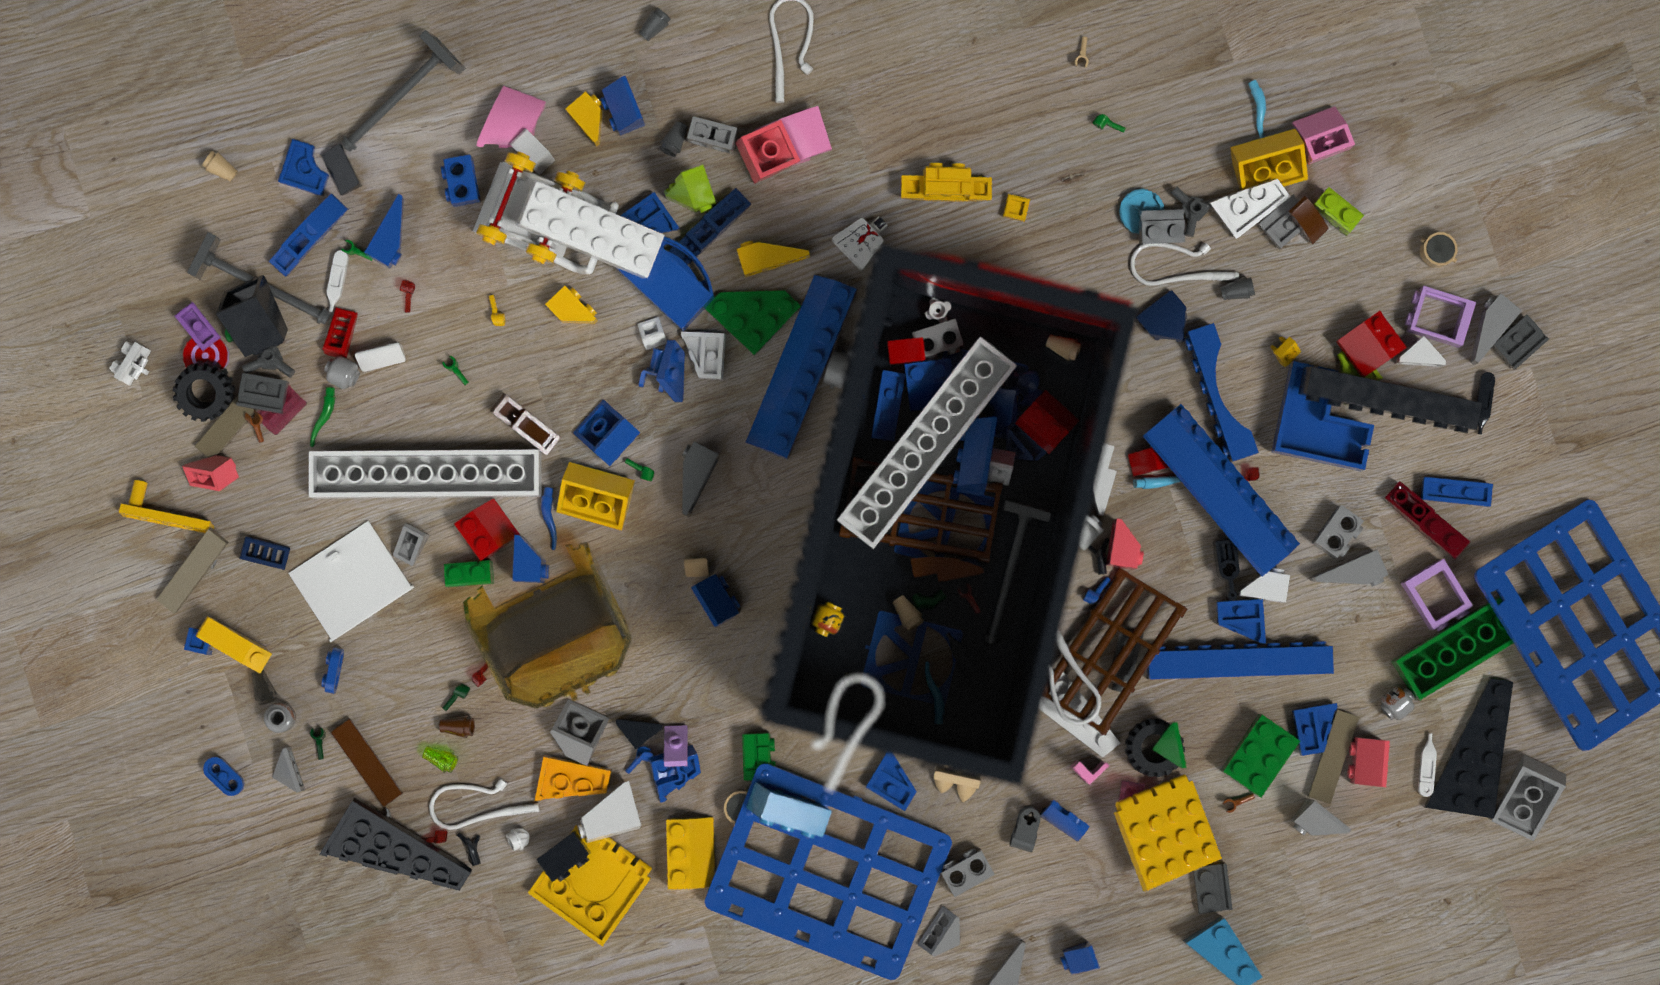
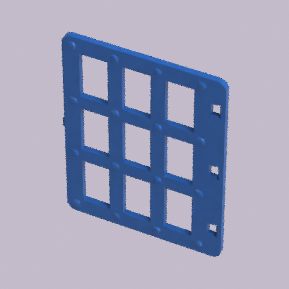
M1586 500L1475 571L1474 578L1580 750L1588 751L1660 704V681L1635 642L1637 638L1652 628L1660 639V605L1652 594L1650 586L1644 581L1595 501ZM1586 520L1612 561L1594 574L1568 533ZM1553 541L1557 542L1581 581L1563 594L1537 554V551ZM1523 560L1549 601L1548 604L1532 614L1529 613L1505 574L1506 571ZM1619 574L1645 614L1644 617L1629 627H1626L1602 588V585ZM1495 590L1502 599V602L1497 604L1491 594ZM1588 594L1614 635L1597 648L1591 642L1570 607ZM1558 615L1583 656L1565 669L1539 629V626ZM1623 649L1647 688L1646 692L1631 702H1628L1604 663L1605 659ZM1532 652L1535 653L1540 661V664L1535 666L1529 656ZM1590 669L1616 712L1599 723L1596 722L1572 681ZM1572 713L1578 723L1576 727L1572 726L1567 715Z
M768 763L760 764L756 769L706 894V907L711 911L888 980L897 979L901 974L951 849L952 840L950 836L862 801L863 798L854 795L852 797L836 790L831 792L825 789L824 785ZM755 782L761 783L765 788H768L769 783L815 800V803L824 805L827 808L830 806L873 823L874 825L864 849L825 833L823 837L815 835L814 838L802 835L801 831L797 829L790 832L780 828L781 825L773 823V826L761 823L760 818L746 808ZM754 822L800 839L790 864L744 847ZM887 829L932 846L923 872L877 854ZM813 845L858 862L849 887L803 870ZM738 860L784 877L775 902L729 885ZM871 868L917 885L907 910L862 893ZM797 883L843 901L834 925L788 908ZM731 904L744 908L742 916L728 911ZM856 906L901 923L892 948L847 931ZM801 930L810 934L809 941L795 937L797 931ZM864 956L877 960L875 967L862 963Z

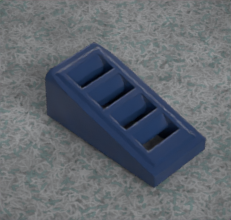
M245 537L239 559L285 570L291 548ZM252 543L255 544L252 553V557H249L247 555L250 548V544ZM264 546L261 559H257L259 547ZM272 548L273 551L269 562L266 561L268 549ZM278 550L282 551L279 564L275 563Z

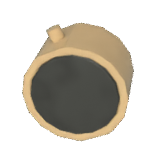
M1436 232L1426 239L1421 238L1420 256L1428 266L1441 268L1452 261L1454 263L1457 261L1455 258L1458 252L1457 243L1450 234Z
M747 787L744 790L732 792L724 803L725 816L731 823L735 824L749 789Z

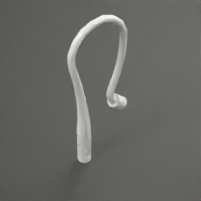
M778 0L770 11V25L776 57L775 103H784V68L780 42L774 22V13L781 3L797 1L807 9L809 14L808 32L803 49L799 55L801 70L806 75L810 74L813 70L803 60L811 40L814 22L812 9L805 0Z
M1169 243L1142 244L1133 252L1130 258V269L1133 276L1140 283L1147 286L1186 280L1236 281L1239 279V272L1213 271L1147 281L1136 272L1135 258L1144 248L1149 246L1165 247L1183 252L1192 257H1198L1202 254L1205 255L1211 249L1207 243L1201 245L1198 248V252H1192L1186 248Z
M1059 633L1057 641L1059 650L1078 676L1093 691L1097 705L1093 714L1084 720H1074L1065 715L1057 698L1054 672L1051 667L1049 683L1053 702L1060 717L1066 722L1084 725L1092 721L1099 714L1101 696L1079 668L1062 634Z
M854 675L844 679L838 685L830 703L826 737L812 740L815 750L824 747V744L830 740L835 705L845 685L855 680H863L875 689L877 705L874 711L861 725L842 752L824 787L831 792H834L856 743L879 713L882 706L880 687L866 676Z
M500 778L494 789L467 784L443 786L431 797L429 811L434 823L441 828L454 830L490 818L540 812L539 803L506 807L476 816L456 825H447L437 819L434 813V803L442 792L451 789H468L495 794L500 790L503 791L508 784Z

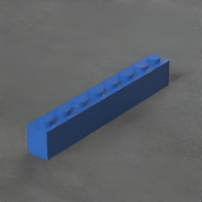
M1303 642L1289 643L1290 647L1284 648L1280 647V643H1266L1267 648H1258L1257 644H1244V649H1235V645H1221V650H1212V645L1198 646V650L1190 651L1189 646H1175V651H1166V647H1161L1159 649L1160 653L1155 655L1147 668V679L1334 674L1333 646H1326V642H1312V647H1303Z

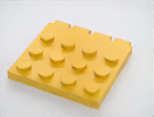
M1185 774L1153 786L1151 790L1146 789L1132 795V797L1129 796L1115 803L1117 811L1114 812L1143 891L1151 890L1222 859L1193 781H1188Z
M578 825L573 828L571 833L576 831L579 835ZM610 837L586 843L585 838H582L591 851V854L587 856L589 861L580 868L576 865L569 869L571 874L561 882L558 879L552 882L543 871L528 894L603 947L650 881L651 877L648 874L652 867L641 859L637 861L635 866L631 864L636 856L622 846L614 852L612 849L617 842Z

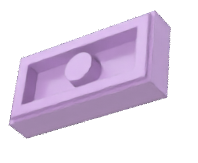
M687 725L664 726V767L688 766Z

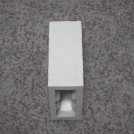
M629 781L624 782L581 818L578 831L580 838H585L586 843L640 829L641 823Z

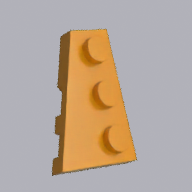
M544 755L535 801L607 793L612 769L589 764L586 766L580 762Z

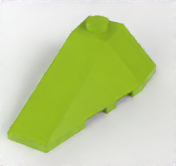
M704 165L681 172L675 179V183H671L669 188L664 190L667 200L693 212L707 213L713 206L717 205Z

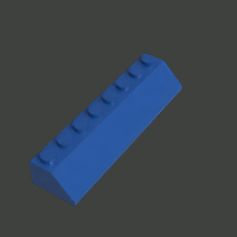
M814 275L745 443L788 460L857 289L836 280Z
M1182 404L1177 406L1143 435L1146 441L1262 577L1300 544Z

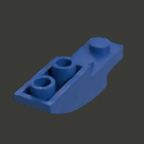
M330 194L281 245L282 247L269 262L285 277L288 276L348 211V208L333 194Z

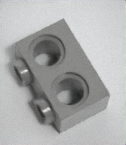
M693 116L687 140L691 144L732 154L738 130L736 127Z
M956 319L912 333L913 338L923 337V340L929 338L934 341V348L931 351H925L926 361L936 360L939 358L938 354L946 351L948 355L960 352V347L964 346ZM951 331L955 333L956 341L953 344H946L943 341V335L946 332Z
M1339 505L1317 534L1312 544L1333 559L1339 556L1343 557L1350 548L1348 545L1352 537L1356 539L1363 530L1361 524L1364 520L1343 505ZM1343 518H1348L1351 521V528L1349 530L1342 528L1341 521ZM1331 536L1336 537L1338 540V546L1335 549L1330 548L1328 545V539Z
M973 848L963 854L964 858L956 862L953 859L944 864V870L941 871V874L954 897L995 875L981 849L976 851ZM974 859L982 861L983 867L980 871L975 872L970 869V863ZM953 871L962 872L963 878L959 883H954L950 880V874Z

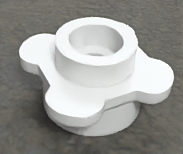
M932 298L929 301V310L925 314L927 319H935L939 323L946 322V316L951 309V304ZM939 308L941 310L940 313H937L936 309Z

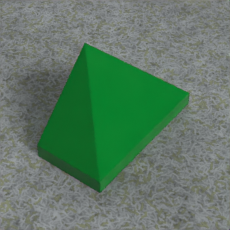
M1170 722L1152 750L1179 768H1187L1178 722Z

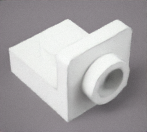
M1094 515L1088 516L1080 547L1083 551L1104 530L1100 527L1103 523Z

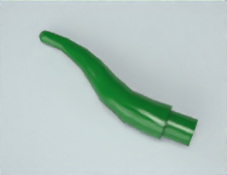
M326 387L323 409L312 430L310 447H314L315 438L319 430L329 420L334 410L335 388Z

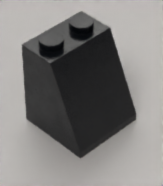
M264 275L224 291L216 315L244 357L252 354L258 355L264 349L270 346H279L284 342L288 328Z

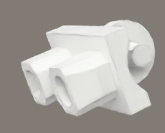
M126 341L121 348V352L126 354L123 362L115 360L109 369L115 374L114 378L130 386L134 379H138L141 372L145 375H148L150 372L144 367L149 361L147 357L151 350L136 342Z

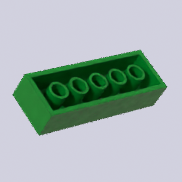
M1499 595L1494 598L1497 604L1502 602ZM1486 602L1391 660L1406 687L1414 695V700L1420 701L1514 643L1489 602Z

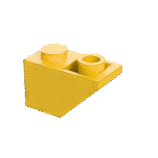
M564 286L545 304L562 323L595 324L598 321L594 317L597 312L589 304L584 306L579 301L582 296L573 287L568 289Z

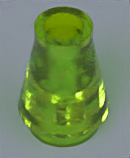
M430 746L425 748L422 755L423 759H426L444 773H451L458 762V756L454 755L453 751Z

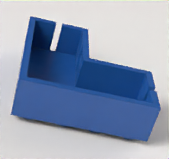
M1296 361L1291 362L1288 368L1271 453L1360 472L1364 471L1369 450H1361V447L1370 446L1374 425L1330 416L1331 406L1327 405V400L1320 399L1319 402L1305 400L1306 396L1298 395L1303 367H1314V365ZM1320 366L1316 367V368H1320V369H1325V370H1330V371H1334V372H1339L1338 370H1334V369L1324 368V367H1320Z

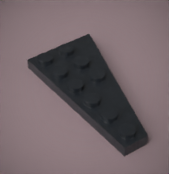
M1488 679L1477 701V705L1471 717H1469L1462 735L1456 742L1444 766V770L1434 786V791L1424 808L1494 818L1513 682Z
M356 798L349 805L319 854L326 857L328 855L337 857L345 862L349 860L361 863L364 867L396 875L398 873L410 876L409 878L415 880L431 881L435 885L460 891L473 870Z

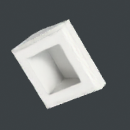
M659 317L637 324L646 350L667 343Z

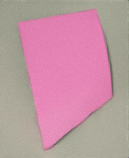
M503 86L487 117L476 146L483 147L485 144L499 145V148L512 147L510 143L525 128L534 136L536 123L545 108L546 101Z
M818 106L779 119L782 120L800 159V162L795 165L810 161L812 156L832 150ZM771 122V123H769V124H767V125H764V126H762V127H760V128H757V129H755V131L758 130V129H761V128H763V127H765V126H768V125H770V124H772V123H774V122Z

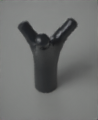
M1108 538L1105 539L1099 550H1096L1092 545L1088 547L1095 556L1098 575L1107 574L1106 549L1110 541Z
M458 833L457 836L462 840L468 851L472 866L481 864L477 851L480 836L476 835L474 841L471 842L470 838H466L461 833Z

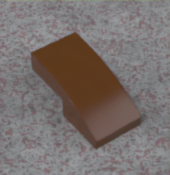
M1306 196L1288 211L1294 223L1301 228L1306 240L1311 244H1314L1329 229L1318 210Z

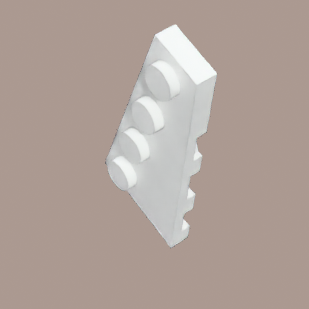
M1064 672L1055 684L1057 698L1060 701L1072 684ZM1078 690L1068 706L1080 713L1087 700ZM1043 698L1041 711L1101 757L1107 755L1120 744L1110 729L1106 736H1104L1087 724L1075 725L1066 722L1060 717L1055 704ZM1094 709L1088 717H1090L1093 714V712L1095 711ZM1063 710L1064 714L1067 715L1069 718L1079 720L1075 716ZM1097 715L1092 721L1099 725L1102 719Z

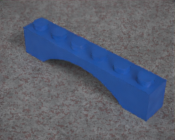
M1212 323L1188 331L1186 333L1187 338H1184V343L1187 351L1192 352L1194 358L1191 360L1192 367L1195 373L1199 372L1201 378L1199 387L1202 394L1207 395L1209 402L1206 403L1209 415L1215 418L1216 424L1213 426L1216 436L1222 439L1224 446H1221L1223 454L1230 462H1234L1259 453L1252 431L1241 425L1230 414L1220 397L1216 383V362L1221 342L1215 324Z

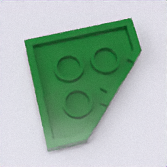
M785 290L720 292L705 310L755 356L801 308V305Z

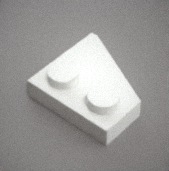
M681 332L682 339L686 343L698 377L700 379L723 380L726 334Z

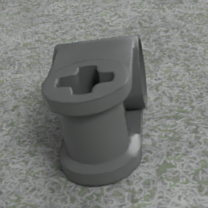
M1025 806L1020 810L1011 835L1010 847L1032 853L1041 820L1039 812L1034 807ZM1032 812L1035 819L1027 823L1024 815H1029Z

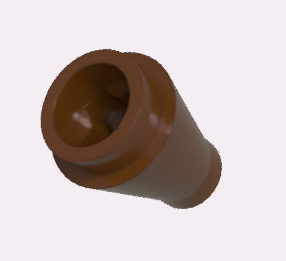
M468 715L441 719L439 730L441 733L467 738L474 734L475 721L474 718H469Z

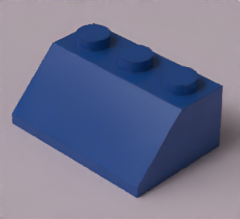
M997 417L975 419L961 436L960 440L964 441L963 449H958L957 462H961L960 471L955 470L953 484H957L956 492L984 496Z

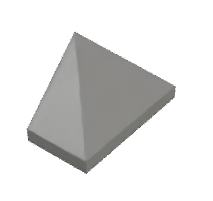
M286 747L281 751L272 778L298 793L304 791L305 787L292 748Z
M942 906L918 945L934 957L960 945L959 917Z

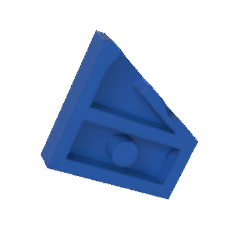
M655 192L620 215L659 233L680 229Z
M667 340L656 380L674 402H683L685 352L676 340Z
M1263 599L1216 602L1217 623L1219 626L1261 644L1266 643Z
M1337 703L1292 710L1296 736L1300 740L1298 744L1300 756L1325 752L1327 737L1332 727V719L1338 707Z
M887 753L866 785V788L903 811L907 809L917 792L896 757Z

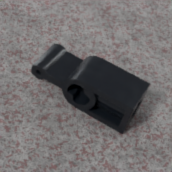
M1231 540L1213 542L1216 573L1220 579L1226 581V599L1234 600L1237 598V593L1234 591L1233 579L1238 576L1240 571L1237 547ZM1226 564L1231 565L1233 568V572L1229 574V577L1223 573V568H1226Z

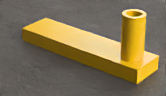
M134 480L128 505L121 504L119 513L126 518L206 533L210 528L214 530V525L211 521L142 508L148 483L140 480Z

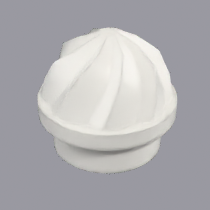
M513 828L510 833L506 834L507 841L513 851L517 849L523 850L529 843V833L522 828Z

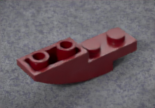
M1401 481L1385 497V500L1436 547L1439 546L1454 560L1470 544V540L1439 516L1430 505Z

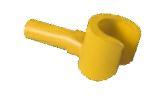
M490 295L493 325L505 326V313H498L495 297Z

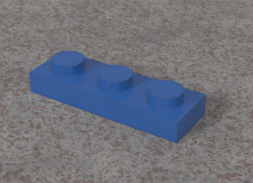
M886 370L882 372L872 432L873 439L891 442L895 440L905 380L904 373Z
M1423 477L1421 499L1425 501L1491 507L1493 484Z

